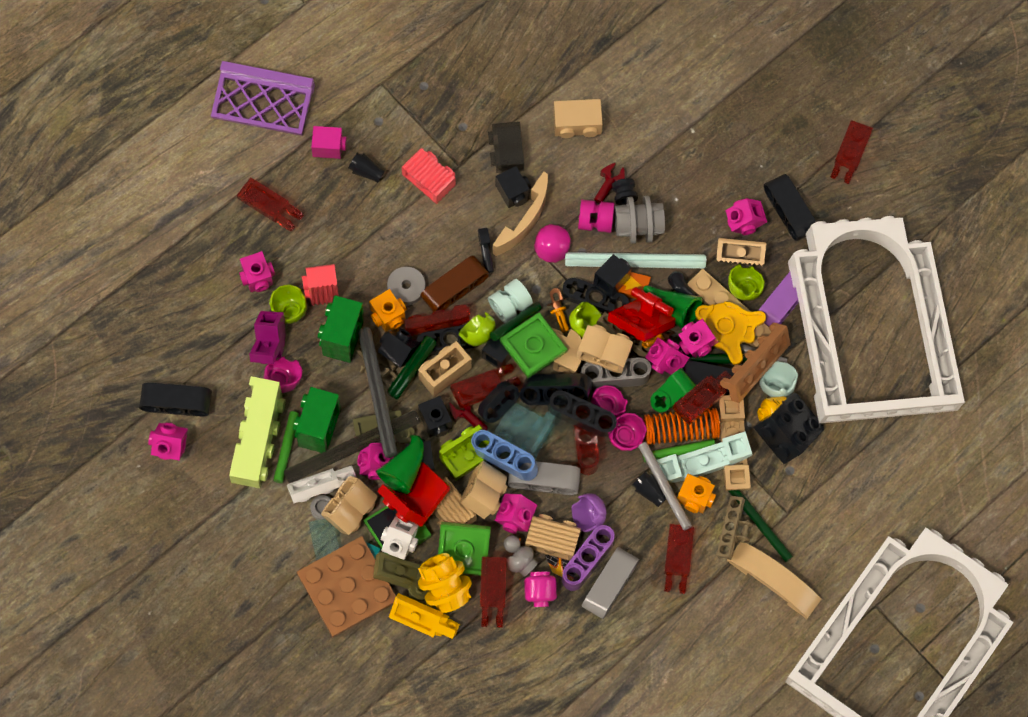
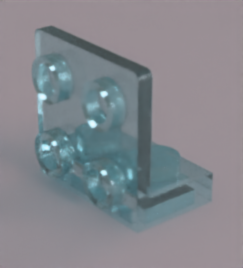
M514 403L504 414L493 434L530 453L535 459L555 425L556 416L546 412L545 416L541 417Z

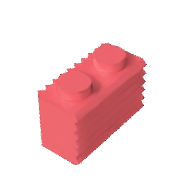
M421 148L402 166V175L434 203L438 204L455 187V173L450 167L442 166L438 163L437 157L432 152H426Z
M335 264L306 268V275L302 276L305 298H310L311 305L313 306L320 303L322 305L324 303H332L334 296H339Z

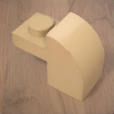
M552 328L568 349L567 353L554 361L553 370L561 374L578 373L583 364V360L576 357L582 341L581 337L572 329H570L567 337H565L561 331Z

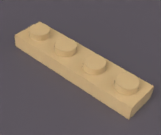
M704 269L687 283L688 287L698 297H702V303L707 306L726 301L739 305L743 310L751 312ZM765 323L755 328V341L749 345L758 348L760 346L758 338L761 335L769 336L771 331Z

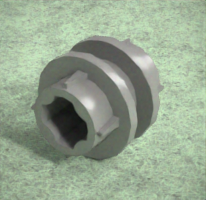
M643 196V204L634 205L633 197H627L626 205L614 207L616 236L629 237L630 244L636 243V235H645L646 243L652 242L653 235L665 233L663 203H651L649 196Z

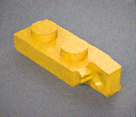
M400 593L395 597L389 614V618L433 638L435 635L440 637L445 635L453 639L460 626L457 622L448 619L449 616Z

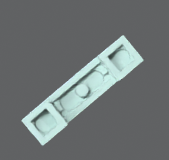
M746 431L723 438V442L680 456L673 454L658 459L657 462L669 484L684 481L687 474L698 477L724 469V466L734 465L753 455Z

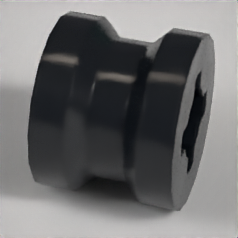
M620 179L612 184V190L616 193L614 200L617 205H626L627 197H633L634 202L638 200V194L634 191L635 181L633 179Z

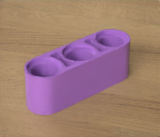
M790 272L759 309V311H763L766 315L764 323L767 326H770L773 322L782 324L799 303L797 290L793 288Z
M607 525L596 527L565 566L562 583L566 589L570 591L579 590L611 550L615 536L611 527ZM606 535L610 541L600 543L596 537ZM584 554H591L595 560L593 562H585L582 556ZM572 572L577 573L580 579L573 582L567 578V575Z

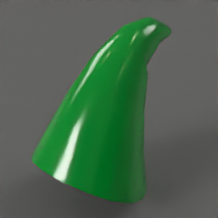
M652 286L643 287L644 292H651L661 298L663 303L674 309L671 316L676 319L675 324L681 329L688 323L695 321V311L702 305V297L660 290Z
M411 435L409 446L376 470V474L384 483L401 494L410 493L423 459L424 443L420 436Z

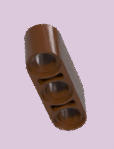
M472 255L427 286L420 296L434 314H439L482 284L488 278L489 272Z

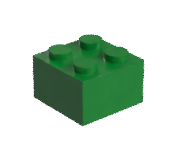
M335 295L333 302H329L326 307L325 325L321 324L319 328V346L322 347L323 356L351 363L359 338L358 330L362 328L364 323L363 303Z
M310 387L309 393H305L301 401V408H303L301 417L297 416L294 422L295 438H297L298 447L327 454L341 412L339 394Z

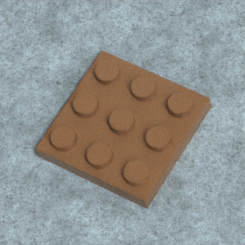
M362 536L297 571L300 581L332 638L393 605L396 597L388 582L373 578L375 558Z

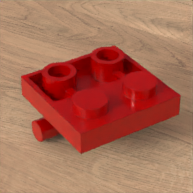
M634 287L631 291V295L637 299L609 312L607 320L643 342L675 327L676 319L671 316L674 311L672 307L663 303L662 299L651 292L646 293L637 287Z

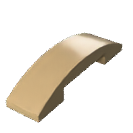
M546 172L542 173L531 189V199L534 202L513 231L505 226L494 242L492 254L495 256L503 254L516 246L535 226L545 205L548 174Z
M730 395L719 396L720 442H723V438L745 432L744 399L737 403L731 401ZM747 459L734 465L724 466L723 475L726 491L751 489Z
M740 542L733 551L731 560L727 559L730 564L745 575L750 574L787 601L789 607L806 619L809 618L822 600L791 571L747 543Z

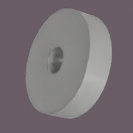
M400 267L390 274L387 281V290L390 289L396 299L401 298L405 306L413 305L422 299L420 294L425 289V279L421 272L415 268ZM405 283L411 285L408 289L402 287Z

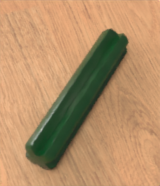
M426 336L387 390V394L396 400L399 399L418 372L420 366L435 348L437 343L433 338Z

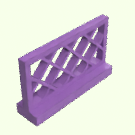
M222 61L211 118L303 135L311 95L315 88L313 78ZM225 79L235 81L239 88L227 95L223 88ZM252 84L258 85L262 92L250 99L244 89ZM273 89L281 90L284 97L272 103L267 93ZM242 91L248 101L236 108L230 98ZM297 93L306 95L304 103L296 108L289 99ZM265 96L270 106L258 112L253 102ZM226 100L229 101L234 109L227 114L218 113L219 105ZM287 100L293 110L281 116L276 106ZM251 105L256 115L249 119L243 118L239 111ZM273 109L279 119L273 123L265 122L262 115ZM296 113L300 119L298 129L288 127L284 120Z

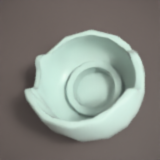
M777 361L760 379L759 385L763 392L770 397H788L795 390L798 373L789 363Z

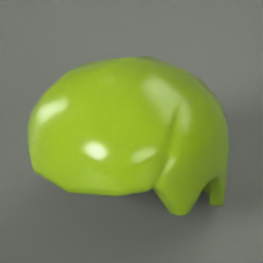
M739 264L730 270L728 286L730 293L735 298L755 300L763 293L765 281L762 274L755 270L753 266L743 268Z
M290 284L279 286L274 290L269 302L272 312L284 313L285 324L298 322L305 316L308 306L301 289Z
M581 302L571 312L569 323L572 330L583 338L587 325H597L596 323L602 314L589 302Z
M487 312L484 313L486 318L476 315L460 330L458 335L467 344L480 346L491 339L490 333L495 330L496 324L493 317Z

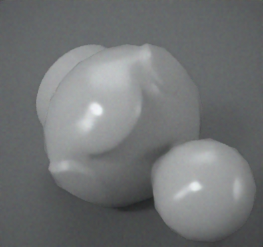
M513 535L505 538L503 545L506 551L514 554L508 557L507 568L514 573L520 572L525 577L535 568L538 562L533 558V550L529 546H520L521 538Z

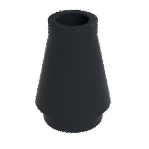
M358 152L348 169L353 171L352 174L377 183L385 172L364 153L362 155Z
M646 471L632 484L636 489L635 492L654 503L657 507L666 500L652 474L649 475Z

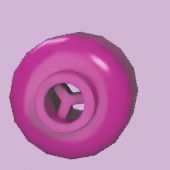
M550 571L530 572V576L525 578L524 590L526 601L534 602V607H549V602L556 600L557 580L555 576L550 575Z

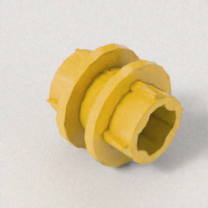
M448 553L435 555L423 562L420 568H418L421 574L418 586L421 590H429L425 595V601L430 606L435 605L440 612L447 613L459 609L471 598L469 588L472 585V581L466 575L460 576L465 570L463 562L455 561Z

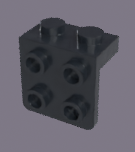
M797 393L789 395L772 414L759 421L753 427L783 464L801 455L824 431L823 424L819 423L818 418Z

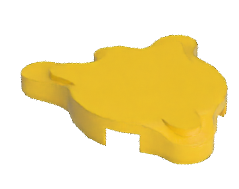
M726 301L716 305H701L695 311L697 320L703 319L718 340V343L713 347L723 350L733 365H739L743 361L740 345L742 343L753 344L755 341V328L766 321V315L763 311L749 312L743 310L739 305Z

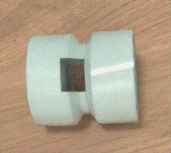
M514 279L505 285L504 291L498 290L488 297L492 310L504 323L515 317L517 310L523 311L533 304L529 292L518 279Z

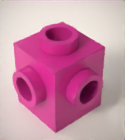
M748 198L738 200L733 203L732 207L725 210L728 218L727 222L732 232L750 235L756 231V228L767 223L762 203L758 200Z
M262 251L240 259L242 272H239L243 286L248 285L250 292H262L273 285L272 276H275V271L272 263L266 262Z
M703 319L695 324L694 322L688 323L681 329L682 332L678 334L682 340L679 342L682 350L686 355L691 353L694 358L706 356L712 351L711 347L718 343V340Z
M659 337L645 356L646 359L653 363L651 368L662 375L665 371L672 375L678 369H683L690 357L680 351L679 348L681 346L673 340L668 339L665 342Z
M159 423L155 431H151L149 435L148 445L152 446L151 455L158 456L164 460L173 459L180 461L186 449L188 428L178 427L172 423Z
M371 443L360 451L357 459V464L360 466V475L368 476L371 480H381L376 474V470L394 458H386L384 456L382 443Z
M504 494L495 521L503 525L502 529L509 533L516 534L517 531L528 532L537 504L522 494Z

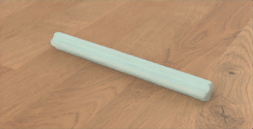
M567 252L565 254L566 266L601 267L613 254L618 258L626 260L630 267L704 269L707 262L706 255L585 252Z

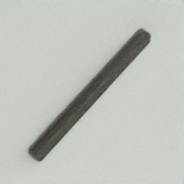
M412 410L391 420L393 434L395 435L419 424L420 418L417 412ZM378 427L285 469L284 475L287 481L292 483L363 450L371 443L380 442Z

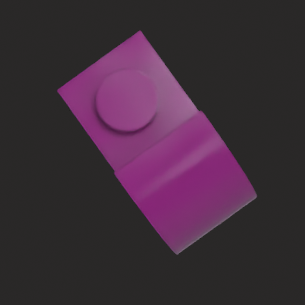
M260 311L254 323L256 341L249 354L250 362L274 364L276 358L282 357L285 346L286 329L284 313Z

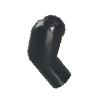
M672 272L669 275L668 283L673 290L697 296L688 287L682 273Z

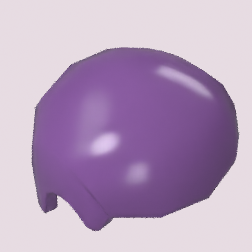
M590 493L578 496L580 500L573 504L571 509L573 521L577 524L578 528H581V532H590L596 527L603 525L607 514L603 500L596 494Z

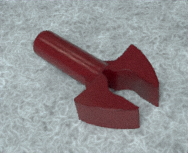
M612 163L601 170L600 176L605 177V182L594 198L596 203L600 204L601 201H604L615 181L625 179L624 167H622L619 175L611 178V173L616 163Z
M456 396V401L463 405L464 411L457 410L449 403L450 413L454 422H457L459 418H464L474 428L480 425L482 430H488V426L471 412L470 407L474 405L473 400Z

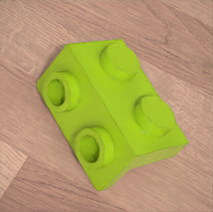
M480 425L475 428L473 426L468 427L461 433V437L454 441L452 439L448 440L441 446L439 458L455 481L472 471L484 460L476 454L471 443L473 434L482 430ZM482 441L478 447H487L489 441Z

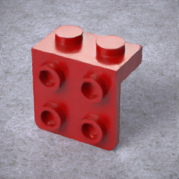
M421 462L410 493L401 494L385 484H382L377 492L384 498L382 502L387 507L398 511L395 515L405 523L411 521L422 527L449 492L450 486L427 464Z

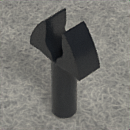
M488 228L478 229V238L483 265L489 273H493L494 267Z

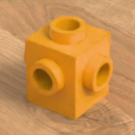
M390 289L369 301L370 310L373 313L371 318L377 327L381 326L386 332L403 325L406 320L405 311L407 308L401 298L396 299Z
M687 474L677 499L680 504L684 505L686 510L692 513L700 512L703 514L706 507H712L716 498V494H713L715 485L711 484V481L705 477H695Z

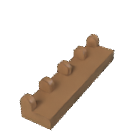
M773 322L769 326L771 331L769 336L761 335L758 338L760 346L755 351L748 350L745 353L746 362L742 366L734 365L732 368L734 375L731 379L723 378L720 381V385L729 390L731 401L740 403L791 345L787 326Z

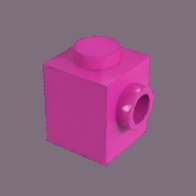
M313 126L312 156L341 159V150L346 151L347 140L345 136H342V128Z

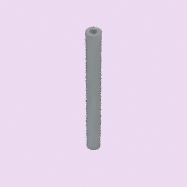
M647 442L641 443L638 447L682 529H689L692 525Z

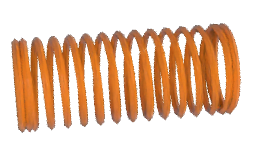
M712 408V410L707 409L705 412L702 409L701 413L699 410H696V412L691 410L690 414L688 411H685V413L680 411L679 415L675 411L674 415L669 412L668 416L664 412L663 417L659 413L657 416L653 414L652 418L649 414H645L644 423L647 427L645 441L648 445L652 443L655 445V417L658 444L661 443L660 417L663 443H666L664 426L666 417L668 440L671 443V415L674 442H677L676 416L679 440L682 442L681 414L684 422L685 441H688L686 415H688L690 440L693 441L692 414L695 422V437L698 441L697 413L700 419L701 439L704 440L702 421L704 413L706 437L709 440L708 411L711 418L712 438L719 439L720 421L718 410Z

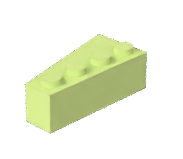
M251 376L249 385L252 389L251 398L246 397L244 405V416L247 419L242 420L240 423L239 439L241 444L236 443L229 476L231 483L260 488L261 482H265L267 479L268 467L265 466L267 458L271 459L273 455L274 444H271L273 435H278L280 422L277 419L279 413L284 411L286 399L282 397L280 382Z

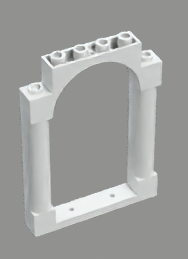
M886 216L877 220L862 218L851 222L843 219L835 223H826L825 221L813 223L806 233L809 251L807 249L796 251L789 259L788 265L793 288H796L816 389L814 401L819 423L958 411L965 401L931 242L922 243L921 240H915L908 243L903 218H894L893 216ZM850 239L872 241L889 250L902 265L906 278L911 280L932 381L929 385L930 397L854 404L846 403L821 274L824 253L833 245Z
M925 527L910 550L906 548V545L897 538L892 539L888 536L790 673L786 683L833 717H861L815 683L888 580L899 569L908 564L918 561H937L952 566L969 580L977 594L980 607L979 622L975 633L917 716L949 717L1014 623L1009 620L1010 617L1001 610L996 611L993 608L1009 584L1005 582V579L996 572L991 573L984 568V564L978 559L965 555L958 545L949 544L943 540V536L936 530H929Z

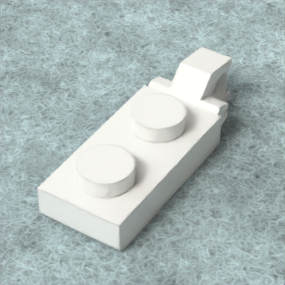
M352 465L334 471L332 468L289 483L287 488L293 503L305 502L313 496L331 493L334 489L339 488L349 476L356 477Z

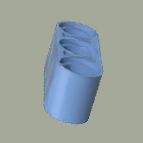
M479 430L473 434L471 443L480 458L524 481H530L537 476L538 467L530 453L489 431ZM482 441H489L487 447H478ZM510 452V456L508 458H499L501 453ZM522 464H532L528 470H520Z

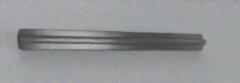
M369 327L358 330L383 453L386 458H391L397 455V448L372 332Z

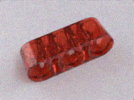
M577 409V410H576V415H577V413H579V412H581V411H584V412H586V411H585L584 409ZM572 424L576 465L581 469L583 475H592L598 469L600 458L597 435ZM583 434H587L592 438V440L589 442H583L579 437ZM589 457L594 460V463L592 465H585L582 459Z

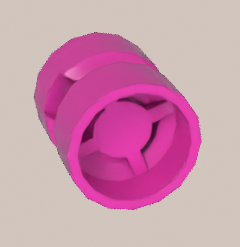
M581 199L578 229L591 231L593 228H596L598 232L611 233L614 203L601 201L597 205L595 201ZM590 213H598L597 219L590 218Z

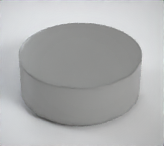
M325 495L317 496L311 502V514L316 520L327 521L321 514L331 500L330 497Z

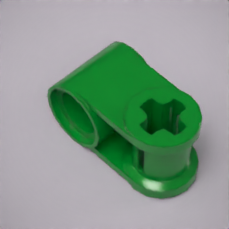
M680 368L653 393L650 399L651 406L657 412H665L675 407L681 400L691 394L697 388V385Z

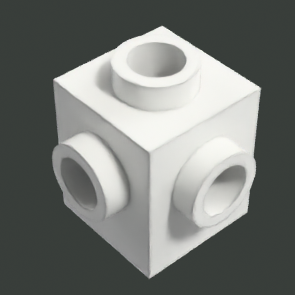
M396 516L390 526H386L382 533L381 541H384L381 551L405 560L408 553H413L416 549L419 539L415 538L419 526L411 521L405 523Z

